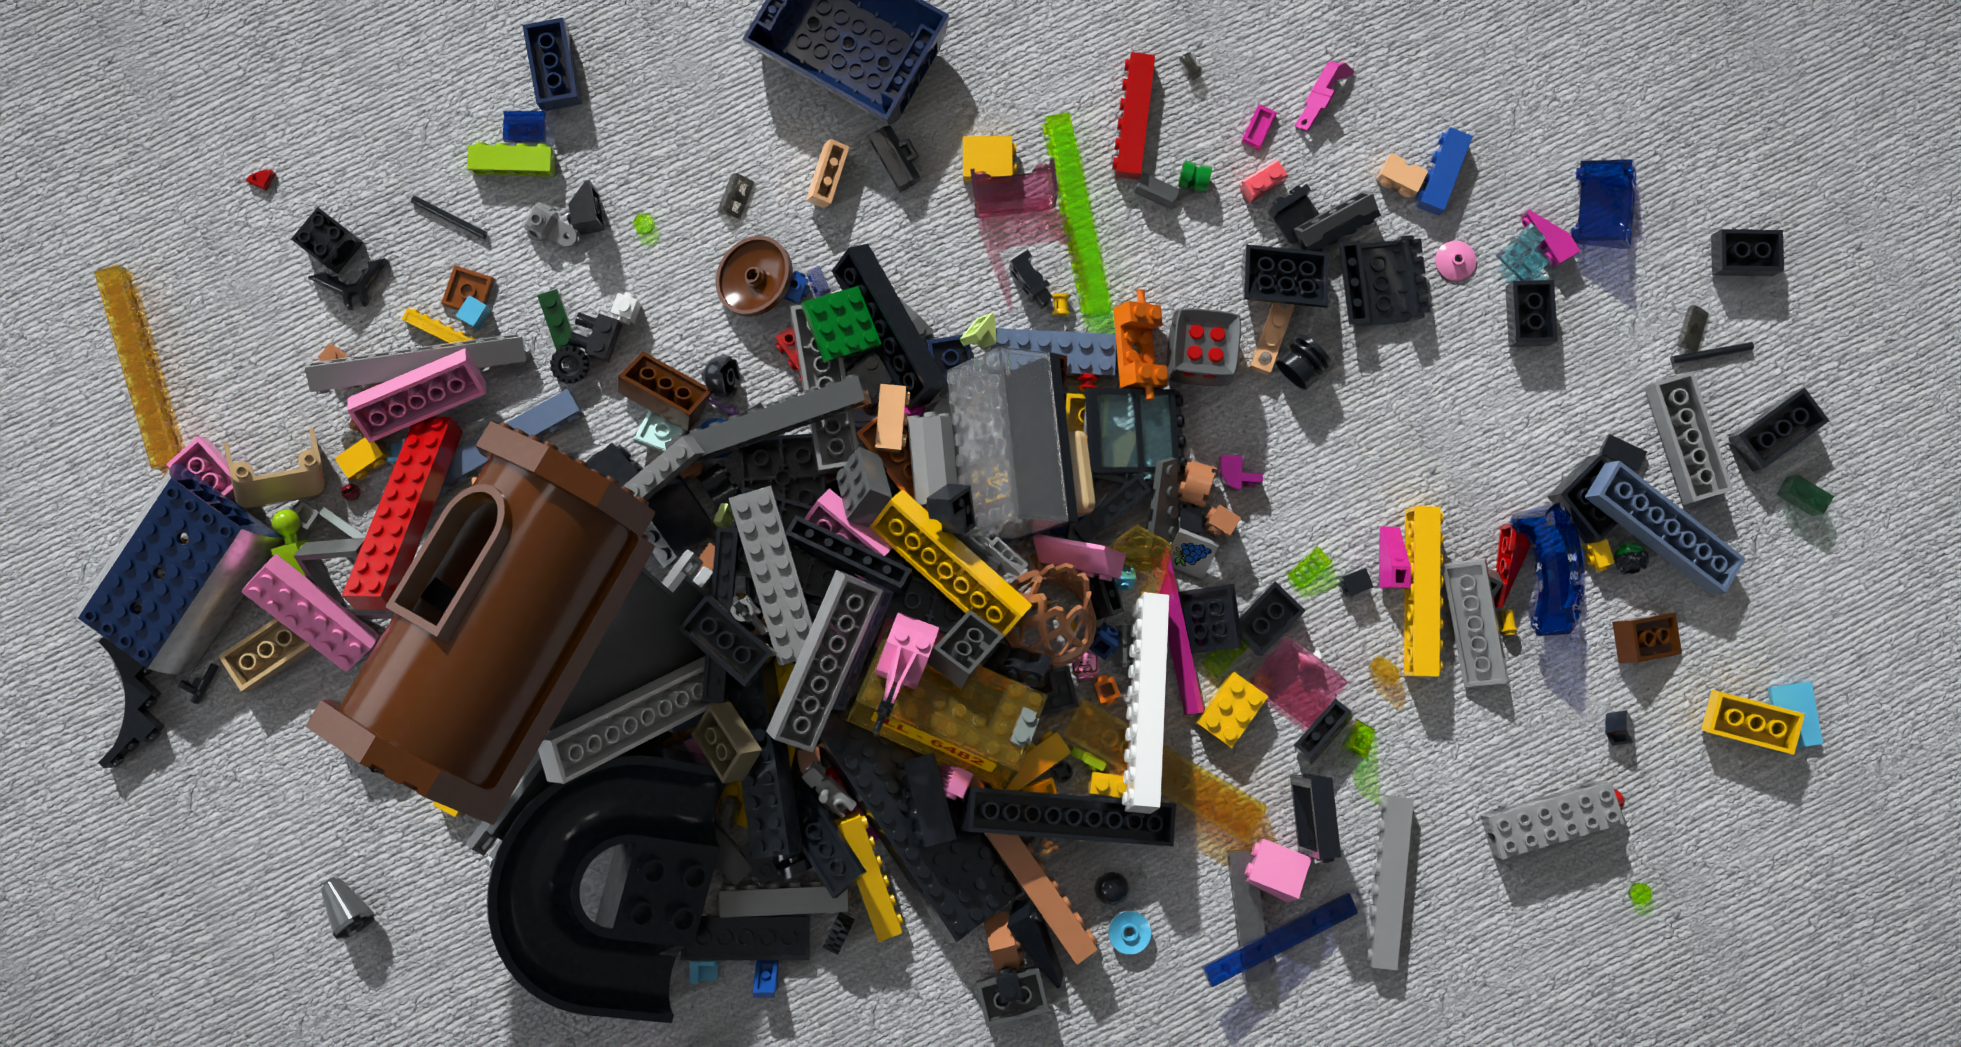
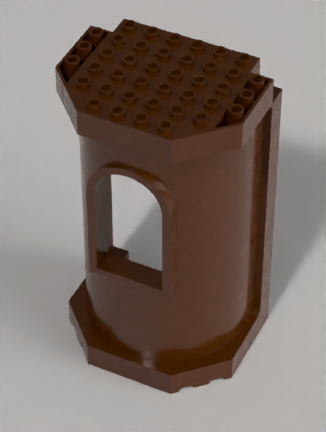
M490 421L476 444L479 453L486 457L488 461L474 484L456 495L446 506L385 607L395 612L344 699L341 703L333 699L321 700L305 727L358 763L375 769L384 774L388 779L415 790L419 795L494 825L656 546L648 541L650 537L644 534L655 514V511L648 507V501L639 496L635 498V492L625 486L620 488V482L608 475L604 478L602 473L594 469L590 470L588 468L589 464L578 458L574 461V458L562 451L560 453L557 451L559 448L548 441H545L543 444V440L532 434L529 436L518 428L514 431L513 427L504 422H501L499 425ZM435 577L457 592L445 613L421 597L424 590Z

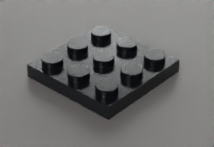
M1235 584L1178 592L1191 653L1243 647Z

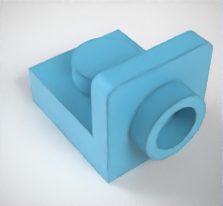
M1125 557L1121 578H1114L1117 589L1121 591L1134 588L1136 580L1134 557Z

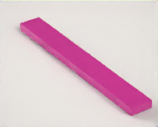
M1163 547L1150 551V558L1158 594L1169 595L1167 637L1184 715L1204 712L1169 548Z

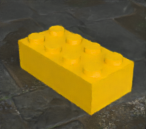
M1711 690L1701 730L1794 755L1805 714Z

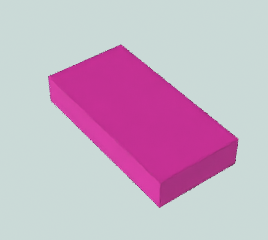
M1258 104L1241 142L1260 150L1277 112Z

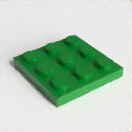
M859 286L807 300L801 304L824 363L881 345Z

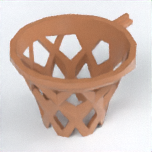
M1035 552V554L1030 555L1032 571L1022 574L1009 585L1017 592L1020 587L1025 586L1019 594L1031 604L1038 602V615L1026 617L1027 611L1014 626L1019 627V636L1012 628L1004 637V640L1011 648H1021L1031 653H1040L1053 659V667L1066 666L1080 659L1094 641L1097 622L1090 599L1089 579L1085 573L1077 574L1074 565L1068 563L1056 567L1053 563L1044 568V564L1039 562L1037 552ZM1067 570L1069 574H1063L1061 572ZM1041 582L1058 584L1069 590L1079 599L1083 606H1075L1066 616L1063 607L1055 606L1047 610L1046 596L1044 593L1037 594ZM1032 587L1028 594L1024 593L1028 588ZM1079 615L1078 626L1074 632L1070 624ZM1057 616L1059 626L1048 634L1046 621ZM1081 624H1086L1085 638L1081 642L1076 635ZM1025 627H1037L1041 640L1030 646L1023 641ZM1061 634L1069 641L1060 653H1053L1049 641ZM1071 644H1074L1076 646L1068 650ZM1044 645L1047 652L1037 650L1036 648Z

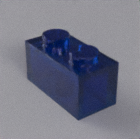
M820 266L808 270L809 275L807 277L809 282L814 284L812 288L815 294L817 293L818 296H822L831 292Z

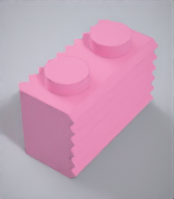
M940 764L939 772L946 798L956 800L959 797L964 799L974 774L957 766Z

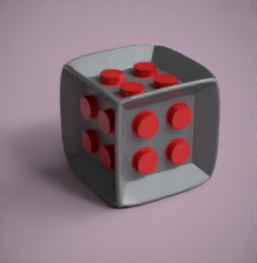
M1187 308L1176 310L1172 317L1166 359L1168 380L1200 386H1229L1235 379L1239 360L1241 340L1240 315L1207 309Z

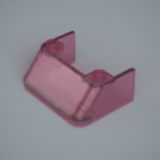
M1050 159L1049 166L1048 164L1036 165L1032 173L991 178V175L986 174L985 171L975 172V169H970L974 217L989 218L1055 208L1058 185L1054 159Z

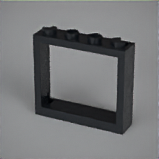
M1315 774L1290 776L1298 852L1322 863L1335 861L1334 858L1341 857L1332 777Z

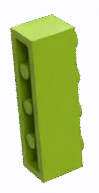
M476 142L475 145H468L467 169L472 175L554 177L556 153L546 144H537V147L523 143H518L516 146H508L506 143L488 145L487 143Z

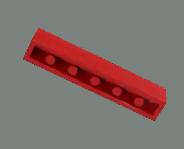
M1131 52L1130 58L1125 59L1124 71H1127V79L1123 78L1122 91H1125V97L1121 98L1119 110L1123 111L1122 118H1118L1117 130H1120V138L1116 137L1114 150H1118L1117 158H1113L1112 170H1116L1115 177L1139 180L1141 176L1155 55Z

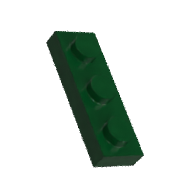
M555 289L537 295L556 351L565 346L575 347L568 344V339L572 338L570 333L573 330L559 290Z

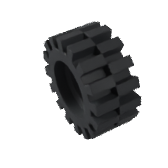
M565 346L558 349L550 360V370L553 372V376L558 381L564 382V384L579 382L589 371L590 363L588 362V356L576 346ZM573 357L576 359L578 368L575 372L568 373L563 370L562 361L564 358Z
M839 912L822 948L838 955L855 919Z

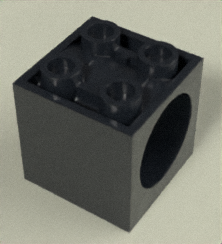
M319 207L314 210L291 238L297 245L337 274H339L364 243Z

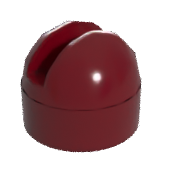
M346 484L341 490L342 496L350 501L357 500L361 493L360 488L354 484ZM354 488L355 491L346 494V491Z

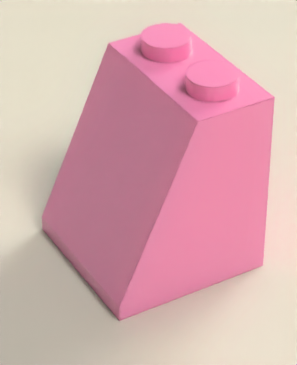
M1265 839L1255 843L1251 852L1254 858L1252 863H1248L1244 875L1247 876L1245 882L1287 903L1299 899L1312 858Z

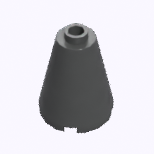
M332 877L323 883L324 886L321 888L333 936L336 940L350 937L349 932L355 930L358 933L374 921V912L341 878L336 879Z

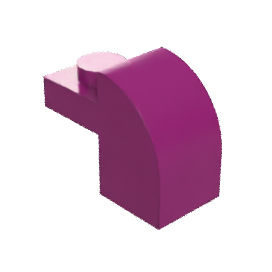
M1222 455L1219 457V477L1222 483L1230 490L1238 492L1241 490L1242 484L1247 488H1256L1257 485L1263 482V474L1242 473L1243 456Z

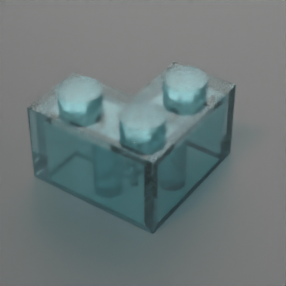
M1530 223L1496 257L1520 281L1531 280L1549 263L1536 249L1546 237Z

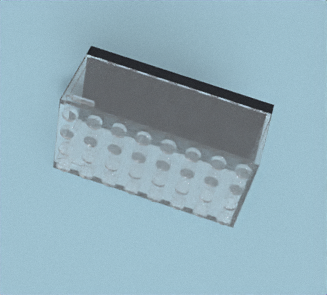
M997 347L947 370L958 478L957 484L971 485L976 525L966 534H963V537L995 538L997 536L999 538L1025 539L1078 522L1059 354Z

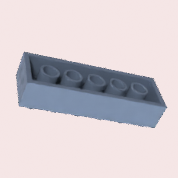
M996 328V344L991 345L990 374L1009 373L1053 352L1067 356L1066 377L1078 378L1082 377L1083 373L1095 374L1096 378L1113 380L1115 376L1116 334Z

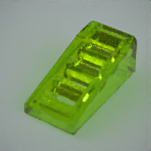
M1317 545L1287 575L1302 590L1331 564L1332 560ZM1316 554L1324 561L1322 564L1314 557ZM1309 560H1311L1317 566L1315 570L1308 563ZM1302 566H1305L1311 572L1309 576L1301 568ZM1297 571L1305 578L1303 582L1295 574Z
M1242 642L1243 647L1237 648L1238 652L1234 649H1226L1232 657L1224 650L1213 651L1202 662V665L1217 678L1248 647ZM1217 654H1219V655L1226 661L1225 664H1224L1223 661L1217 656Z

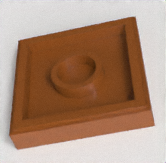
M454 265L441 304L460 310L466 298L471 296L486 305L495 278Z

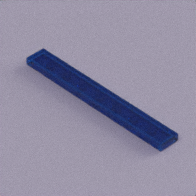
M1346 893L1203 965L1202 969L1210 987H1215L1358 914L1351 894Z

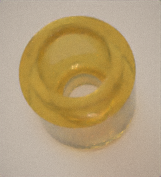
M1377 655L1368 666L1372 670L1371 673L1385 685L1389 683L1393 685L1401 676L1398 673L1400 669L1385 656L1382 658L1380 655Z

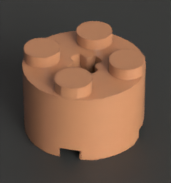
M1196 461L1188 462L1184 473L1186 482H1181L1178 497L1181 498V501L1205 508L1217 468Z

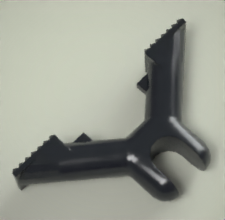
M385 258L368 261V267L362 270V275L358 281L348 285L339 281L338 276L332 277L326 272L309 275L308 279L342 295L345 308L353 310L352 297L355 294H359L363 307L369 304L367 289L384 266L390 262Z

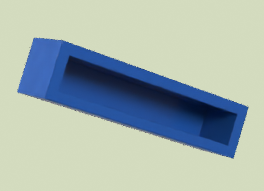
M1449 127L1445 133H1441L1437 142L1440 145L1439 149L1434 151L1430 160L1433 163L1431 170L1428 169L1424 179L1426 183L1424 188L1419 189L1416 199L1419 200L1416 207L1438 216L1445 210L1472 140V135Z

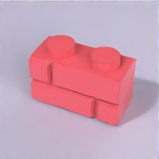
M1275 160L1244 179L1239 188L1251 204L1275 189V187L1283 184L1288 175L1280 162Z

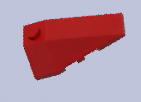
M1514 522L1500 526L1496 572L1499 573L1503 584L1493 598L1495 609L1503 607L1529 547L1532 545L1533 533H1531V527Z

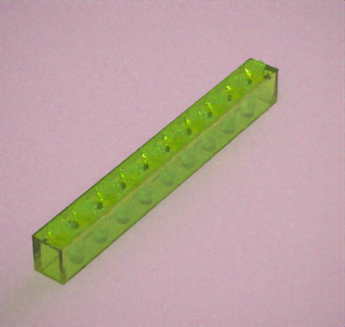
M1070 112L1045 116V124H1042L1043 135L1048 137L1049 143H1046L1047 154L1052 156L1053 163H1050L1051 174L1055 175L1057 180L1054 183L1055 193L1060 195L1061 199L1058 207L1060 215L1064 214L1065 222H1062L1064 235L1068 234L1069 242H1066L1067 251L1073 257V262H1070L1072 274L1077 276V281L1075 282L1076 293L1081 295L1082 301L1079 302L1080 312L1085 314V319L1109 315L1111 306Z

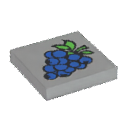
M1179 528L1169 551L1172 567L1197 578L1204 579L1219 543Z

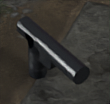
M211 663L202 679L195 678L192 684L181 680L178 687L193 694L190 701L199 704L219 666Z

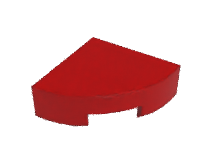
M264 169L250 174L246 182L267 191L276 173L272 170Z

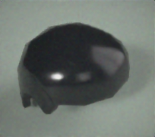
M1108 872L1098 877L1094 890L1096 897L1102 903L1115 905L1126 899L1129 886L1128 881L1122 874Z

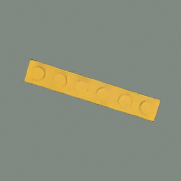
M407 308L402 317L403 321L447 343L476 339L472 336L466 337V334L461 331H454V328L449 325H442L443 322L437 319L433 321L429 315L419 314L420 311L414 308L412 310Z

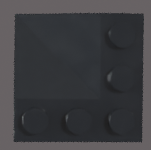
M1603 454L1587 456L1547 496L1585 544L1600 542L1618 524L1585 498L1604 464L1609 463Z

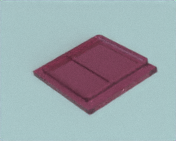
M1285 636L1248 681L1268 695V699L1308 728L1348 683L1339 672L1287 636Z

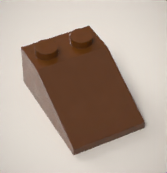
M1676 612L1612 622L1618 663H1639L1682 654Z

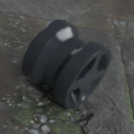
M1059 761L1051 767V774L1056 781L1063 783L1071 779L1073 770L1069 763Z

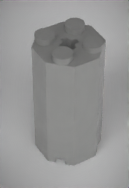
M937 412L924 413V417L919 415L908 416L914 498L922 507H926L927 497L946 484H957L950 413H942L937 416Z

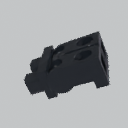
M1027 249L1010 261L1009 270L1028 295L1027 298L1030 303L1035 301L1040 309L1050 304L1053 298L1048 291L1050 283L1047 279L1043 281L1042 274L1035 271L1031 265L1032 255Z

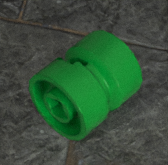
M1184 160L1178 187L1186 189L1193 187L1194 191L1206 193L1212 167L1205 165L1197 167L1196 163Z

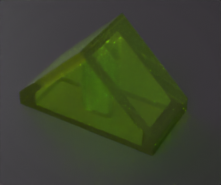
M1356 719L1341 748L1359 758L1366 759L1369 755L1375 729Z

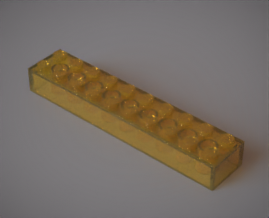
M1082 698L1079 702V707H1076L1061 735L1122 771H1127V762L1124 761L1125 750L1128 749V741L1125 739V734L1129 724ZM1163 745L1161 793L1248 844L1269 806Z

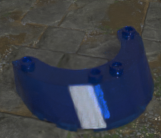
M1552 503L1517 512L1510 519L1512 529H1515L1517 534H1523L1530 542L1532 555L1536 559L1535 572L1539 580V593L1534 616L1531 617V626L1535 629L1536 636L1571 634L1582 614L1581 609L1578 610L1580 602H1584L1585 586L1581 585L1582 576L1580 575V573H1585L1582 548L1576 525L1570 524L1571 514L1566 507H1561L1560 503Z

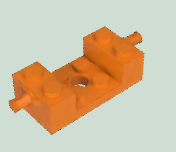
M1139 289L1136 290L1137 302L1127 301L1113 308L1120 388L1145 389L1146 400L1151 401L1155 400L1154 389L1168 386L1167 366L1155 364L1152 336L1153 329L1163 326L1161 305L1146 302L1145 290ZM1133 345L1136 346L1137 352L1133 349Z

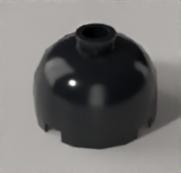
M717 356L709 360L702 371V381L713 395L731 398L737 392L738 387H734L735 379H740L738 362L736 359H732L733 356Z

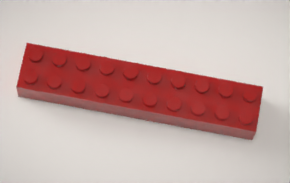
M430 417L411 425L342 594V597L355 610H389L385 606L413 562L463 433L452 417Z

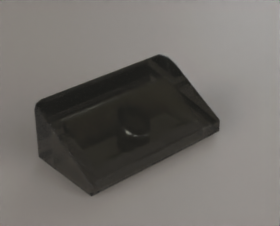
M738 173L731 174L717 211L740 219L754 181Z
M1696 305L1688 307L1677 346L1695 352L1698 351L1709 315L1708 312Z

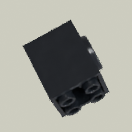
M610 443L605 449L597 452L586 461L589 464L588 468L590 470L594 469L602 473L604 478L608 475L619 481L620 488L643 470V467L638 462L630 460L632 455L621 444L617 446L614 443Z

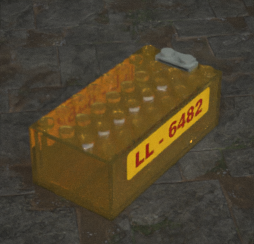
M889 625L846 720L872 732L878 717L877 710L886 688L887 679L876 675L875 671L892 629ZM926 663L916 690L905 685L902 687L890 717H886L878 735L924 755L935 753L936 760L962 768L973 773V776L1006 789L1021 768L1048 695L983 666L961 689ZM893 682L892 686L897 687L898 683Z

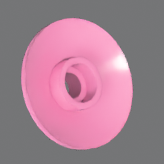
M1461 241L1445 243L1440 247L1435 257V265L1438 272L1450 281L1465 280L1476 268L1477 261L1473 249ZM1455 256H1459L1461 262H1456Z

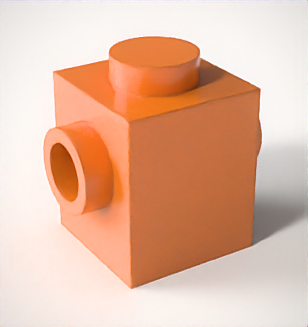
M1105 674L1095 678L1096 682L1092 683L1098 702L1100 704L1104 703L1105 706L1117 702L1116 698L1121 697L1114 676L1108 677Z

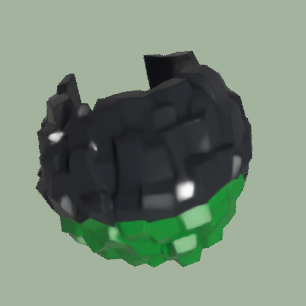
M1632 541L1620 545L1614 554V564L1621 574H1635L1640 572V568H1647L1649 555L1645 548Z

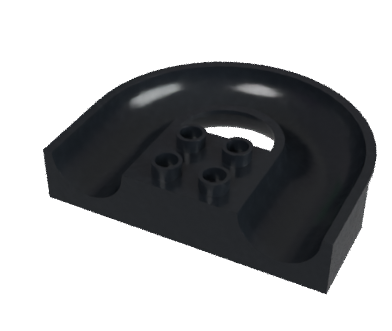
M643 744L641 755L617 756L564 784L551 783L536 795L515 818L497 850L491 867L487 889V917L491 937L502 962L514 979L533 996L555 1008L576 1014L672 1023L674 1014L669 998L671 973L680 951L684 947L693 948L720 851L715 835L717 806L720 796L728 784L722 783L704 754ZM615 846L594 922L586 915L581 905V881L590 863L603 851Z

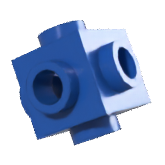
M798 271L793 272L790 287L783 299L800 305L802 298L807 297L810 290L805 274Z

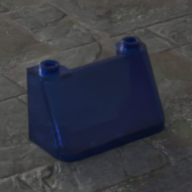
M1633 159L1581 161L1580 168L1576 169V180H1580L1581 184L1578 223L1571 229V236L1576 244L1630 249L1637 175Z

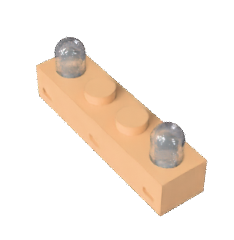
M1272 302L1249 369L1265 375L1271 373L1295 305Z

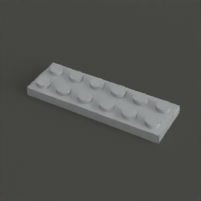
M1486 558L1443 564L1442 568L1464 687L1507 683L1508 676Z

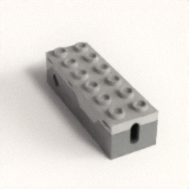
M1598 780L1481 814L1480 817L1492 856L1505 859L1625 824L1621 813L1625 801L1621 792L1614 789L1612 782Z

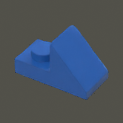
M756 960L753 998H775V992L778 989V960Z

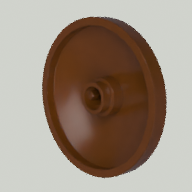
M752 236L736 243L724 255L716 273V291L720 301L732 312L745 317L762 315L773 309L784 298L792 281L793 266L789 253L780 243L767 236Z

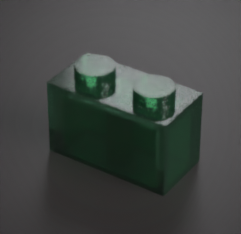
M1798 474L1786 477L1776 494L1811 516L1824 514L1834 498L1833 495Z

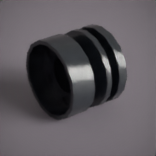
M1301 334L1297 337L1296 342L1290 345L1291 351L1285 350L1275 360L1276 366L1281 373L1302 390H1307L1317 380L1315 373L1323 374L1324 369H1327L1332 364L1330 357L1323 348L1311 338Z

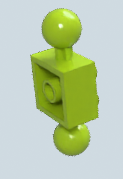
M289 509L280 510L272 518V527L277 534L284 537L285 545L270 549L272 556L277 554L306 577L294 555L305 542H311L310 538L299 541L296 534L301 525L299 515Z

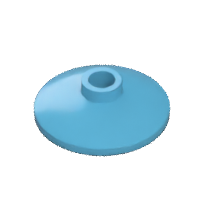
M1124 911L1113 918L1109 925L1108 934L1110 942L1116 950L1124 954H1136L1144 950L1151 938V928L1147 919L1140 913ZM1127 928L1133 929V933L1131 935L1125 934V930Z

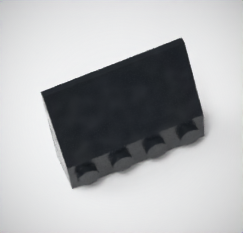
M1246 244L1241 268L1243 299L1327 308L1329 253Z
M680 474L647 500L649 502L648 507L654 510L655 514L644 534L649 536L648 541L656 546L652 553L663 568L676 564L686 550L692 551L717 529Z

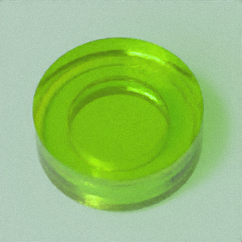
M639 213L633 220V226L638 233L646 235L654 230L655 222L648 213Z
M1637 882L1630 886L1628 895L1634 903L1643 905L1651 900L1652 891L1648 885Z

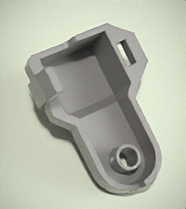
M541 202L533 206L524 222L528 237L536 242L550 238L566 247H572L577 244V231L559 219L556 208ZM567 233L569 234L568 239L565 238V235Z

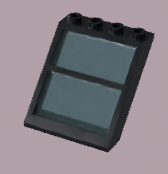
M1086 388L1085 403L1091 473L1095 475L1155 474L1156 462L1171 457L1177 458V474H1184L1188 462L1187 457L1184 456L1186 438L1182 432V427H1185L1184 415H1181V407L1184 405L1183 395L1175 389H1154L1155 400L1148 401L1146 400L1145 389Z

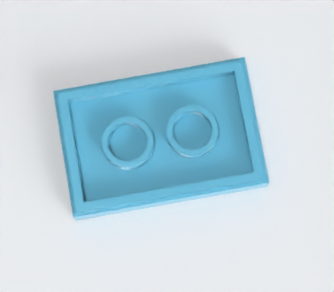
M1812 681L1767 687L1770 705L1805 714L1796 748L1823 744Z

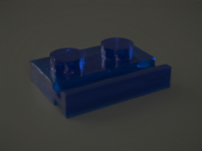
M503 111L504 142H546L545 111Z

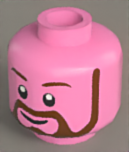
M1088 649L1080 659L1072 662V674L1078 677L1080 681L1094 680V677L1099 674V656L1091 653V650Z

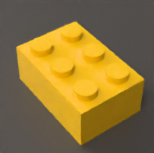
M1234 671L1229 672L1204 708V712H1201L1194 723L1227 747L1233 748L1268 698V695Z

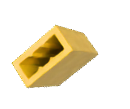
M963 136V182H1012L1013 175H1016V163H1012V155H1016V143H1012V136Z

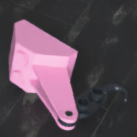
M897 613L875 671L876 675L886 678L887 681L885 693L877 710L878 717L873 730V736L876 737L879 734L886 717H890L902 687L905 685L916 690L939 627L905 614ZM893 682L898 683L897 687L892 686Z

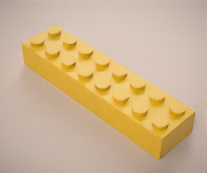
M903 489L890 499L871 524L870 528L963 612L967 613L971 610L1002 633L1004 637L1032 606L1030 602L952 533L942 532L941 523L938 520L929 519L928 512Z
M1414 506L1405 510V548L1411 566V588L1404 589L1403 676L1440 677L1443 669V663L1440 660V651L1443 649V641L1440 639V630L1443 628V619L1440 617V609L1443 607V597L1440 596V588L1443 587V576L1440 575V567L1443 566V555L1440 554V546L1443 545L1444 541L1443 533H1441L1444 515L1441 512V507Z

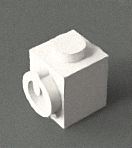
M627 292L624 295L618 293L610 311L614 315L613 318L626 326H629L630 323L635 324L642 306L636 300L637 297Z

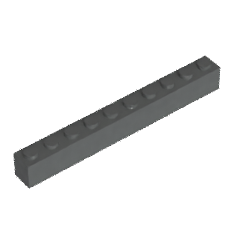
M856 374L848 375L844 378L845 380L838 383L837 381L828 382L823 388H811L806 390L803 395L788 396L786 401L768 403L766 408L748 410L747 414L731 416L728 418V421L722 423L713 422L705 429H693L690 431V434L685 436H693L705 453L691 465L871 404L866 381ZM683 435L673 436L671 441L665 442L666 450Z

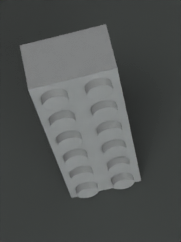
M1694 371L1645 386L1683 504L1732 491L1733 488Z

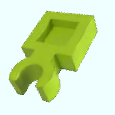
M1073 746L1071 750V756L1087 763L1086 767L1095 772L1098 769L1103 771L1107 764L1106 760L1076 746Z

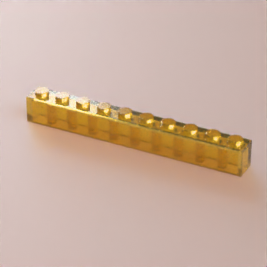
M117 264L95 271L94 274L150 466L152 469L161 471L169 468L166 464L180 453L183 448L179 445L177 439L179 433L176 426L173 425L171 418L173 417V412L166 401V389L161 384L160 378L162 375L154 360L156 354L149 343L150 334L144 326V313L139 308L137 302L139 296L132 285V273L129 269Z

